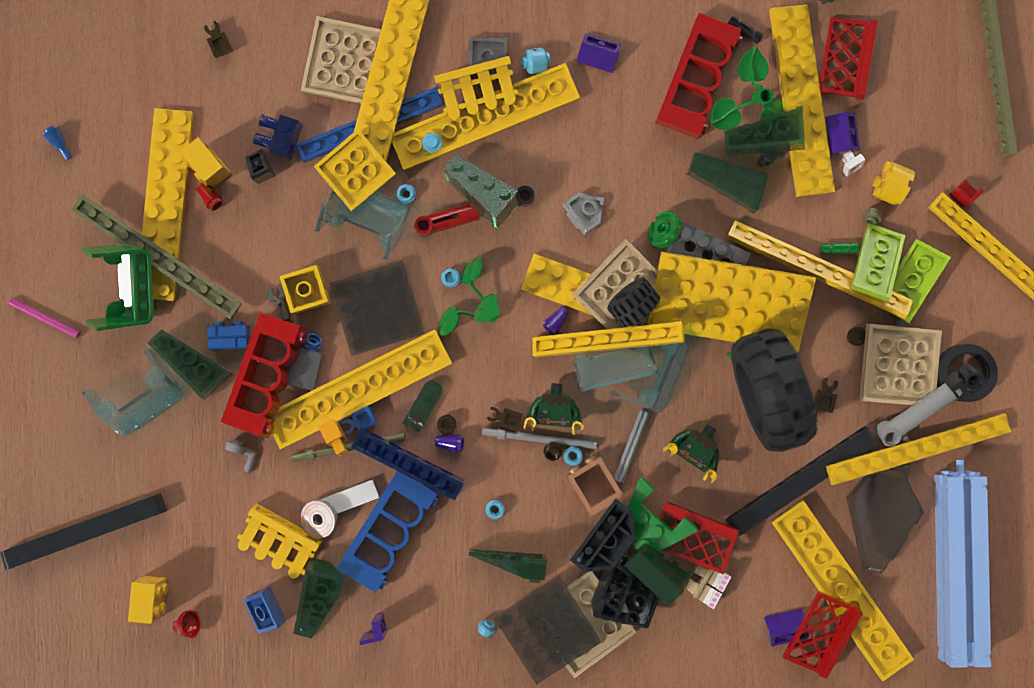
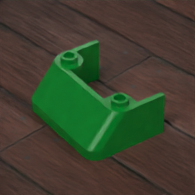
M118 245L81 248L82 252L91 258L102 257L107 264H118L120 301L110 302L106 306L105 317L88 319L86 324L96 331L150 323L154 317L150 253L143 248Z

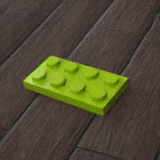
M869 223L865 230L850 289L888 302L892 295L906 235Z
M918 239L915 240L897 269L892 290L913 300L905 319L899 316L896 317L908 324L911 323L951 260L950 256Z

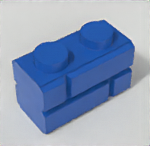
M214 322L213 326L207 327L208 350L247 349L250 341V326L244 325V322H232V326H225V322Z

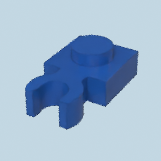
M370 405L352 413L353 419L347 418L341 424H350L351 428L346 431V434H350L356 427L361 431L376 424L378 421Z

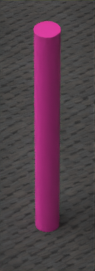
M10 298L8 301V305L74 338H78L80 335V331L13 298Z

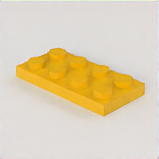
M533 254L521 290L592 315L572 296L591 274Z

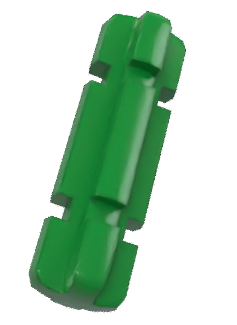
M822 244L820 251L821 254L858 253L859 244Z

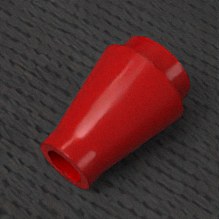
M204 183L197 186L196 191L201 196L207 209L215 211L223 205L224 201L219 193Z

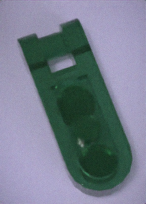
M426 382L402 424L410 425L415 428L416 432H420L442 394V386L439 382ZM414 414L421 416L419 422L413 419Z

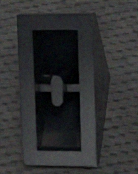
M262 149L245 157L250 177L257 184L275 176Z

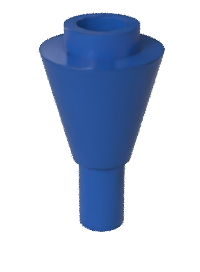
M50 126L43 131L45 134L42 137L56 150H59L65 160L72 158V155L65 147L66 144L60 128Z

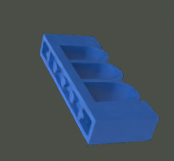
M399 468L338 564L337 569L375 593L378 588L382 590L388 581L385 579L388 574L387 571L396 560L395 550H399L406 545L410 538L409 527L417 525L422 520L425 509L428 510L429 507L434 508L439 500L436 497L439 492ZM394 491L399 492L417 504L419 516L416 520H403L384 508ZM380 513L403 528L405 538L401 543H389L370 531ZM365 537L373 540L389 552L390 563L388 565L378 567L356 554Z

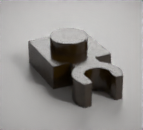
M214 21V30H209L207 25L204 26V29L211 36L207 39V42L214 57L218 58L232 52L233 49L226 33H220V26Z
M823 378V391L817 390L814 400L815 409L833 413L838 396L833 394V390L837 388L838 381L834 380L833 385L829 387L827 385L828 378Z
M496 407L490 408V410L496 412V416L494 418L487 417L489 421L499 420V427L517 432L523 413L504 408L503 413H501Z

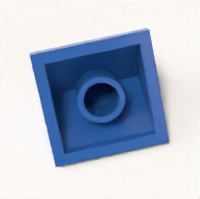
M270 586L242 599L258 634L277 629L286 622Z

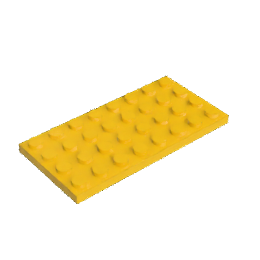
M661 252L654 289L659 294L660 300L657 306L648 314L646 325L682 321L684 323V334L736 342L742 336L764 329H776L788 337L789 342L798 353L816 278Z

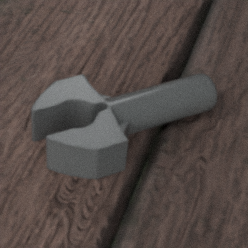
M277 285L280 291L279 299L274 295L273 288L269 289L267 297L269 302L274 301L277 303L282 319L288 321L290 316L284 303L286 296L283 287Z

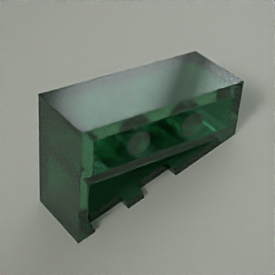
M644 543L630 555L624 566L668 606L683 594L693 572L678 567L679 563L676 561L671 563L663 558L664 554Z

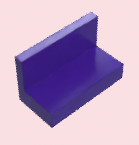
M585 33L576 62L613 73L621 44Z
M842 112L827 116L826 125L830 154L860 151L856 113Z
M802 609L764 617L769 631L771 647L790 643L804 617ZM809 631L802 633L800 640L808 639Z
M383 613L375 615L371 622L373 631L363 634L359 641L360 645L384 639L387 628Z

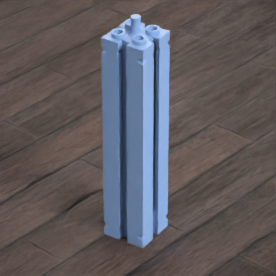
M956 460V472L941 471V474H934V482L936 483L935 535L938 659L946 662L951 668L967 666L991 667V659L989 657L991 654L987 477L980 476V472L964 470V460Z

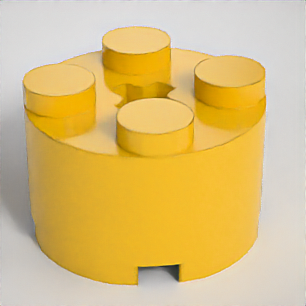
M887 160L883 165L882 174L877 176L872 186L875 187L873 196L897 206L906 198L911 188L908 186L909 180H914L915 172Z

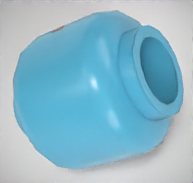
M543 48L528 49L525 51L524 57L521 58L522 68L526 69L531 75L546 71L551 63L549 53L545 52Z

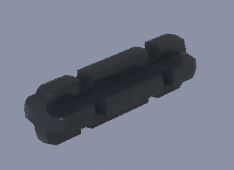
M736 16L730 18L728 24L742 29L740 34L748 39L750 37L751 41L756 44L760 42L763 37L761 32L754 31L753 27L744 21L740 22Z

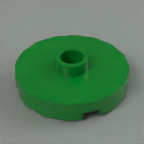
M664 211L655 217L657 218L655 222H651L649 226L648 240L658 248H666L672 245L680 234L682 227L681 219L672 211Z

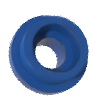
M315 333L308 334L303 346L309 351H318L322 346L320 336Z

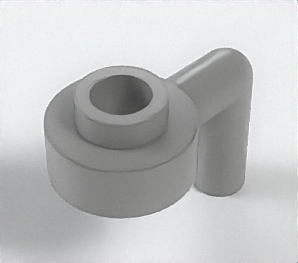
M232 439L231 442L227 441L226 450L248 456L243 471L251 473L257 451L242 446L243 442L235 439Z

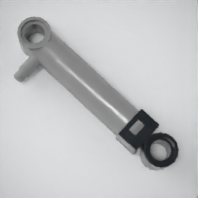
M972 364L962 366L958 371V376L953 372L943 379V385L890 421L880 422L876 428L877 435L889 447L897 445L900 440L903 443L911 441L906 434L954 400L958 399L960 402L971 394L968 389L977 390L981 388L985 381L982 373Z

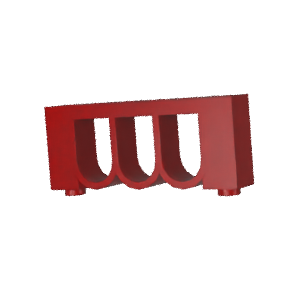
M698 13L655 123L695 139L705 134L708 124H705L707 119L705 116L712 106L711 94L716 91L721 83V69L725 67L731 58L734 47H738L741 42L742 36H740V32L742 29ZM696 39L721 48L725 56L724 61L712 63L692 55L691 52ZM687 63L712 73L715 79L714 86L703 88L682 80L681 78ZM677 88L702 97L705 101V110L700 113H694L671 104Z
M259 313L220 421L221 423L259 437L269 438L274 431L275 422L271 418L277 414L280 407L277 393H281L289 383V374L286 368L292 366L297 360V346L302 347V344L306 341L308 329ZM268 336L279 339L286 345V356L279 362H272L261 358ZM259 362L271 365L276 369L278 377L272 387L265 388L251 383ZM250 387L262 391L268 397V406L260 414L242 408Z

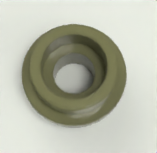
M868 208L862 214V219L867 224L879 223L882 219L881 212L874 208Z

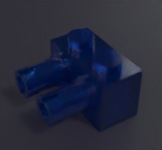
M262 114L259 126L275 130L273 137H269L256 132L255 137L257 139H253V144L269 148V152L272 155L292 161L302 123L297 119L280 115L278 119Z

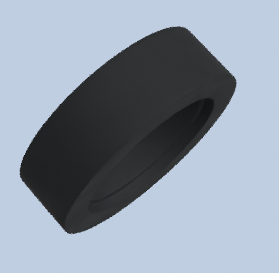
M973 344L955 345L946 349L939 356L937 386L943 385V379L949 376V367L952 361L960 355L968 354L976 358L981 364L985 381L981 388L970 391L971 394L961 402H974L989 395L994 389L998 378L997 365L992 355L984 348Z

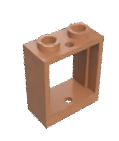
M595 455L586 459V464L579 467V465H576L569 469V474L567 475L591 517L610 506L615 498L620 500L624 497L601 457H596ZM599 464L615 491L589 505L574 478Z

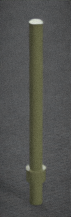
M405 434L389 435L345 444L348 451L394 443L404 441ZM333 447L318 450L308 449L303 453L291 455V461L316 460L317 457L336 453Z

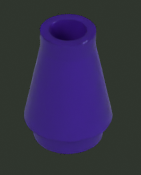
M561 306L544 320L543 327L552 335L559 333L567 316L570 314L569 311Z
M459 434L436 436L435 447L454 453L462 452L464 437H461Z

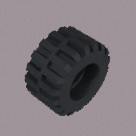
M646 278L637 279L621 289L611 299L607 310L621 327H629L645 318L657 306L660 296Z

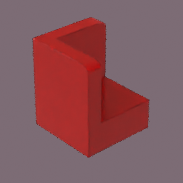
M963 180L949 194L961 207L970 205L984 191L982 189L975 190L966 180Z

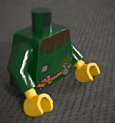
M551 383L550 394H542V396L536 397L528 409L523 425L524 429L527 424H530L533 427L532 431H534L537 424L571 427L573 435H575V429H580L581 434H583L580 410L575 401L570 399V396L562 395L563 384Z
M707 424L702 432L696 429H686L679 432L663 448V451L671 450L669 457L677 454L705 473L707 470L703 480L710 476L712 478L711 484H713L717 479L719 450L717 448L718 444L711 440L716 432V429L711 425Z

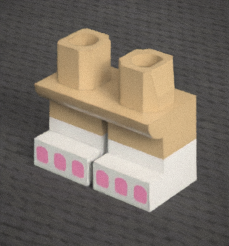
M696 564L693 572L700 575L698 582L689 578L684 587L694 598L714 609L722 595L720 591L724 592L731 576L728 573L724 572V574Z

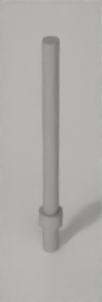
M499 427L498 429H482V435L493 436L502 440L509 438L596 449L597 445L596 441L507 431L506 428Z

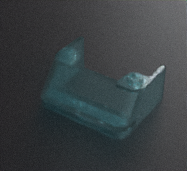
M333 190L321 205L315 231L319 232L325 223L337 227L343 225L345 221L379 235L378 242L386 248L383 259L387 260L397 245L410 209L401 202L375 192L352 212Z
M638 323L637 326H644V325H650V324ZM686 342L660 345L661 350L665 352V356L651 389L645 388L641 390L637 399L612 390L610 394L653 412H662L668 404L687 357L688 345Z
M650 346L626 348L588 357V354L576 356L577 360L572 361L579 391L658 374Z
M156 349L144 350L154 366L145 375V382L150 389L119 410L112 402H103L96 390H84L82 392L98 418L121 436L131 435L183 399V389Z

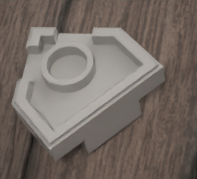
M577 193L562 204L567 211V217L575 228L580 229L584 235L601 224L602 207L604 205L603 197H593Z

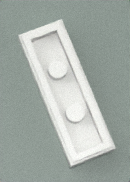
M372 479L320 500L329 502L338 514L377 499L380 496Z

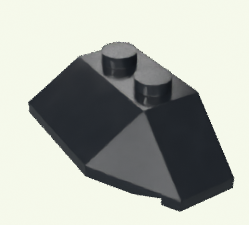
M615 498L570 561L584 572L613 569L637 538L632 510Z

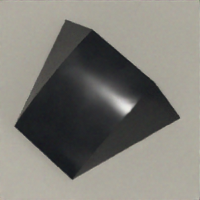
M626 551L613 569H606L601 575L591 600L594 618L648 629L661 593L651 580L643 575L638 568L639 565L630 559Z

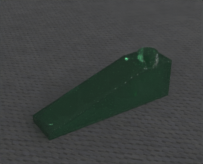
M481 549L469 550V556L524 579H529L531 583H540V580H545L546 554Z
M311 557L305 570L293 634L312 638L341 595L344 576L331 562Z

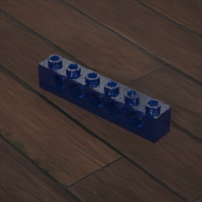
M363 427L360 428L351 445V448L453 500H456L464 484L463 478Z

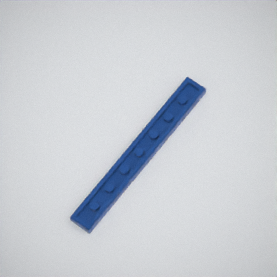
M437 87L403 100L397 125L444 106ZM357 120L296 144L303 163L334 150L354 133Z

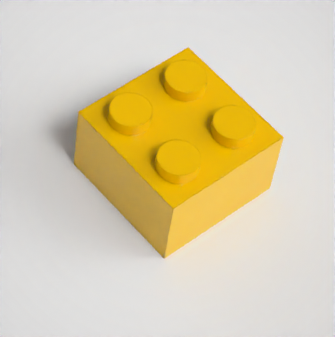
M199 137L180 151L184 156L182 161L189 168L191 167L193 171H196L194 173L195 177L206 186L209 184L215 188L232 174L210 146Z
M314 265L279 276L291 314H298L331 303L320 266Z
M142 576L132 582L128 622L152 624L165 614L167 605L164 603V599L168 593L166 578Z

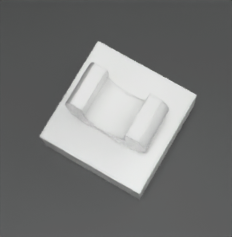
M849 151L843 155L844 158L842 160L845 163L843 172L847 177L863 167L865 158L862 154L855 157Z

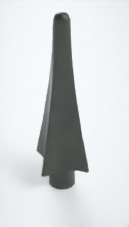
M788 141L760 155L761 159L757 161V164L760 167L766 164L768 167L789 147Z

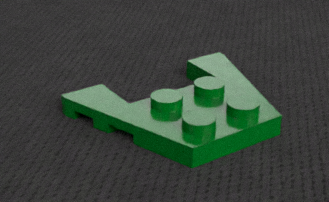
M642 476L638 480L628 508L632 510L637 535L632 545L645 558H648L695 533L699 528L685 517L674 530L670 529L643 504L655 487Z

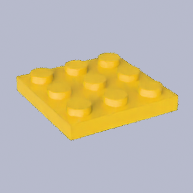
M359 129L314 166L352 212L397 175Z

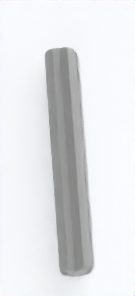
M639 411L614 475V480L619 483L624 482L649 418V413L646 411Z

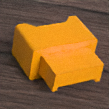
M332 419L318 426L326 444L333 447L336 455L339 454L341 457L349 453L344 444L347 438L339 422Z

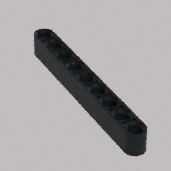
M867 426L862 427L725 519V522L730 526L740 529L738 536H741L828 478L827 465L861 456L878 442Z
M159 493L1 551L0 557L6 571L168 510L162 494Z

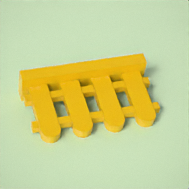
M509 56L435 75L436 85H441V89H438L439 94L443 93L447 107L443 109L444 114L448 113L452 120H456L460 116L459 110L467 108L469 114L475 115L479 110L478 104L485 103L487 109L493 110L497 106L496 100L504 98V102L507 105L514 104L516 100L515 95L518 94V90H513L510 75H513V71L508 70L507 67L511 65ZM496 69L497 74H489V71ZM478 75V79L471 80L470 76ZM459 79V84L452 85L453 80ZM499 79L502 93L495 95L491 80ZM480 84L484 98L476 100L473 85ZM462 89L465 103L457 104L454 90Z
M256 503L248 513L249 516L245 521L248 525L244 533H239L237 539L240 540L238 548L246 551L250 546L256 549L255 557L258 560H263L267 555L272 557L271 564L274 569H280L283 565L290 567L288 574L293 579L298 578L300 574L304 575L307 571L304 566L309 557L313 559L323 540L310 536L301 527ZM259 529L265 532L260 543L254 541ZM275 539L282 541L277 553L271 550ZM292 548L299 551L294 562L287 559Z

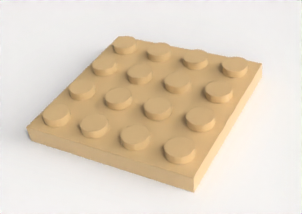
M316 16L301 91L361 104L381 29Z
M625 239L578 287L572 296L606 329L623 328L607 310L609 302L621 289L637 279L646 278L654 288L657 270ZM648 315L629 327L646 325Z
M866 324L859 401L914 405L937 389L942 331Z
M593 571L585 572L529 614L531 620L574 678L637 633L631 625L594 618L591 600L599 580Z

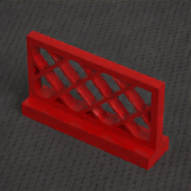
M830 17L819 81L821 93L854 97L856 100L864 99L878 20H870L868 22ZM833 23L842 24L845 30L837 35L833 30ZM855 26L864 27L863 33L856 38L851 29ZM848 32L853 41L845 46L840 37ZM837 40L842 49L834 54L829 46ZM856 42L860 47V52L853 56L847 48ZM845 51L850 59L841 64L836 56ZM834 59L839 67L830 72L826 64ZM853 61L857 66V70L850 75L844 66ZM842 69L847 78L839 83L833 74ZM829 77L836 84L831 89L822 88L823 82ZM850 80L854 85L853 92L845 91L841 85Z
M666 501L663 505L660 519L663 521L665 515L673 517L676 525L670 527V529L676 528L679 524L678 520L682 521L685 517L702 529L687 536L690 537L696 534L700 545L690 548L686 538L682 540H684L688 550L682 553L678 552L674 544H672V549L667 547L663 551L724 574L740 529ZM707 530L713 539L703 543L698 533ZM722 537L731 540L729 547L721 550L717 542ZM714 541L719 552L709 556L704 545ZM702 547L706 555L701 560L696 559L692 553L693 550ZM720 554L723 559L722 567L713 566L710 558Z
M818 591L787 646L783 658L817 672L820 677L827 679L861 619L862 611L854 603L849 604ZM823 598L829 602L830 606L819 609L818 603ZM839 607L846 608L844 614L836 616L834 609ZM831 610L833 618L823 621L821 614ZM818 615L820 622L809 625V619ZM835 622L837 626L835 630L827 633L825 625ZM822 627L825 634L814 637L812 630ZM809 631L811 639L801 642V634ZM827 639V645L818 649L816 642ZM813 643L815 650L805 653L803 646ZM801 649L802 655L797 657L790 655L792 650ZM818 655L819 659L815 665L808 663L807 658Z

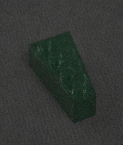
M803 105L769 118L760 119L752 124L748 123L724 131L727 156L805 150Z
M694 152L686 173L702 184L714 189L722 196L724 195L731 199L737 205L746 208L752 214L756 213L759 209L769 176L767 173L698 152Z
M457 154L444 167L446 180L461 195H464L469 200V203L476 207L496 230L500 228L519 204L518 190Z
M162 329L147 342L201 399L205 400L233 374Z

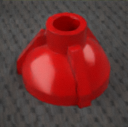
M193 610L182 612L178 619L173 622V630L186 638H196L201 627L198 612Z

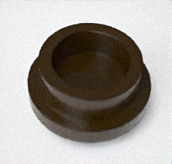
M853 327L847 332V340L853 346H860L865 342L866 332L861 327Z
M443 415L438 419L437 427L440 432L450 434L456 428V420L451 415Z
M556 443L546 444L543 450L546 459L550 461L558 460L563 452L562 447Z

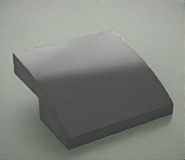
M285 344L283 346L280 361L284 359L287 353V348ZM298 348L297 360L292 366L286 368L289 374L288 385L314 390L324 354Z

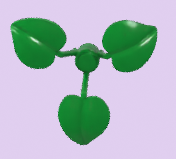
M757 46L749 49L742 56L738 64L740 79L744 82L751 81L752 85L757 88L753 92L752 100L736 106L735 101L731 98L719 99L712 108L711 124L714 128L719 130L735 128L742 120V114L738 109L751 104L762 105L764 110L761 112L760 119L766 129L779 130L786 127L782 100L773 98L771 89L763 88V85L756 83L764 80L769 72L768 62Z
M480 255L465 266L461 274V282L464 285L469 283V286L480 297L482 302L478 305L475 313L463 310L458 311L456 306L448 308L442 314L438 324L439 337L450 334L457 327L459 315L461 314L473 316L477 323L487 321L494 323L501 316L498 297L493 293L483 297L473 284V281L480 277L483 268V260Z

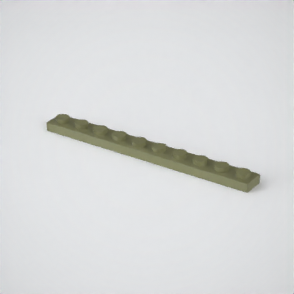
M978 0L981 5L980 20L984 26L983 39L986 41L987 47L985 55L989 60L988 75L992 81L991 95L995 101L994 114L997 116L998 122L996 130L1000 136L999 150L1003 158L1018 154L996 0Z
M82 194L72 208L74 213L121 245L147 250L151 255V265L229 319L234 317L243 304Z

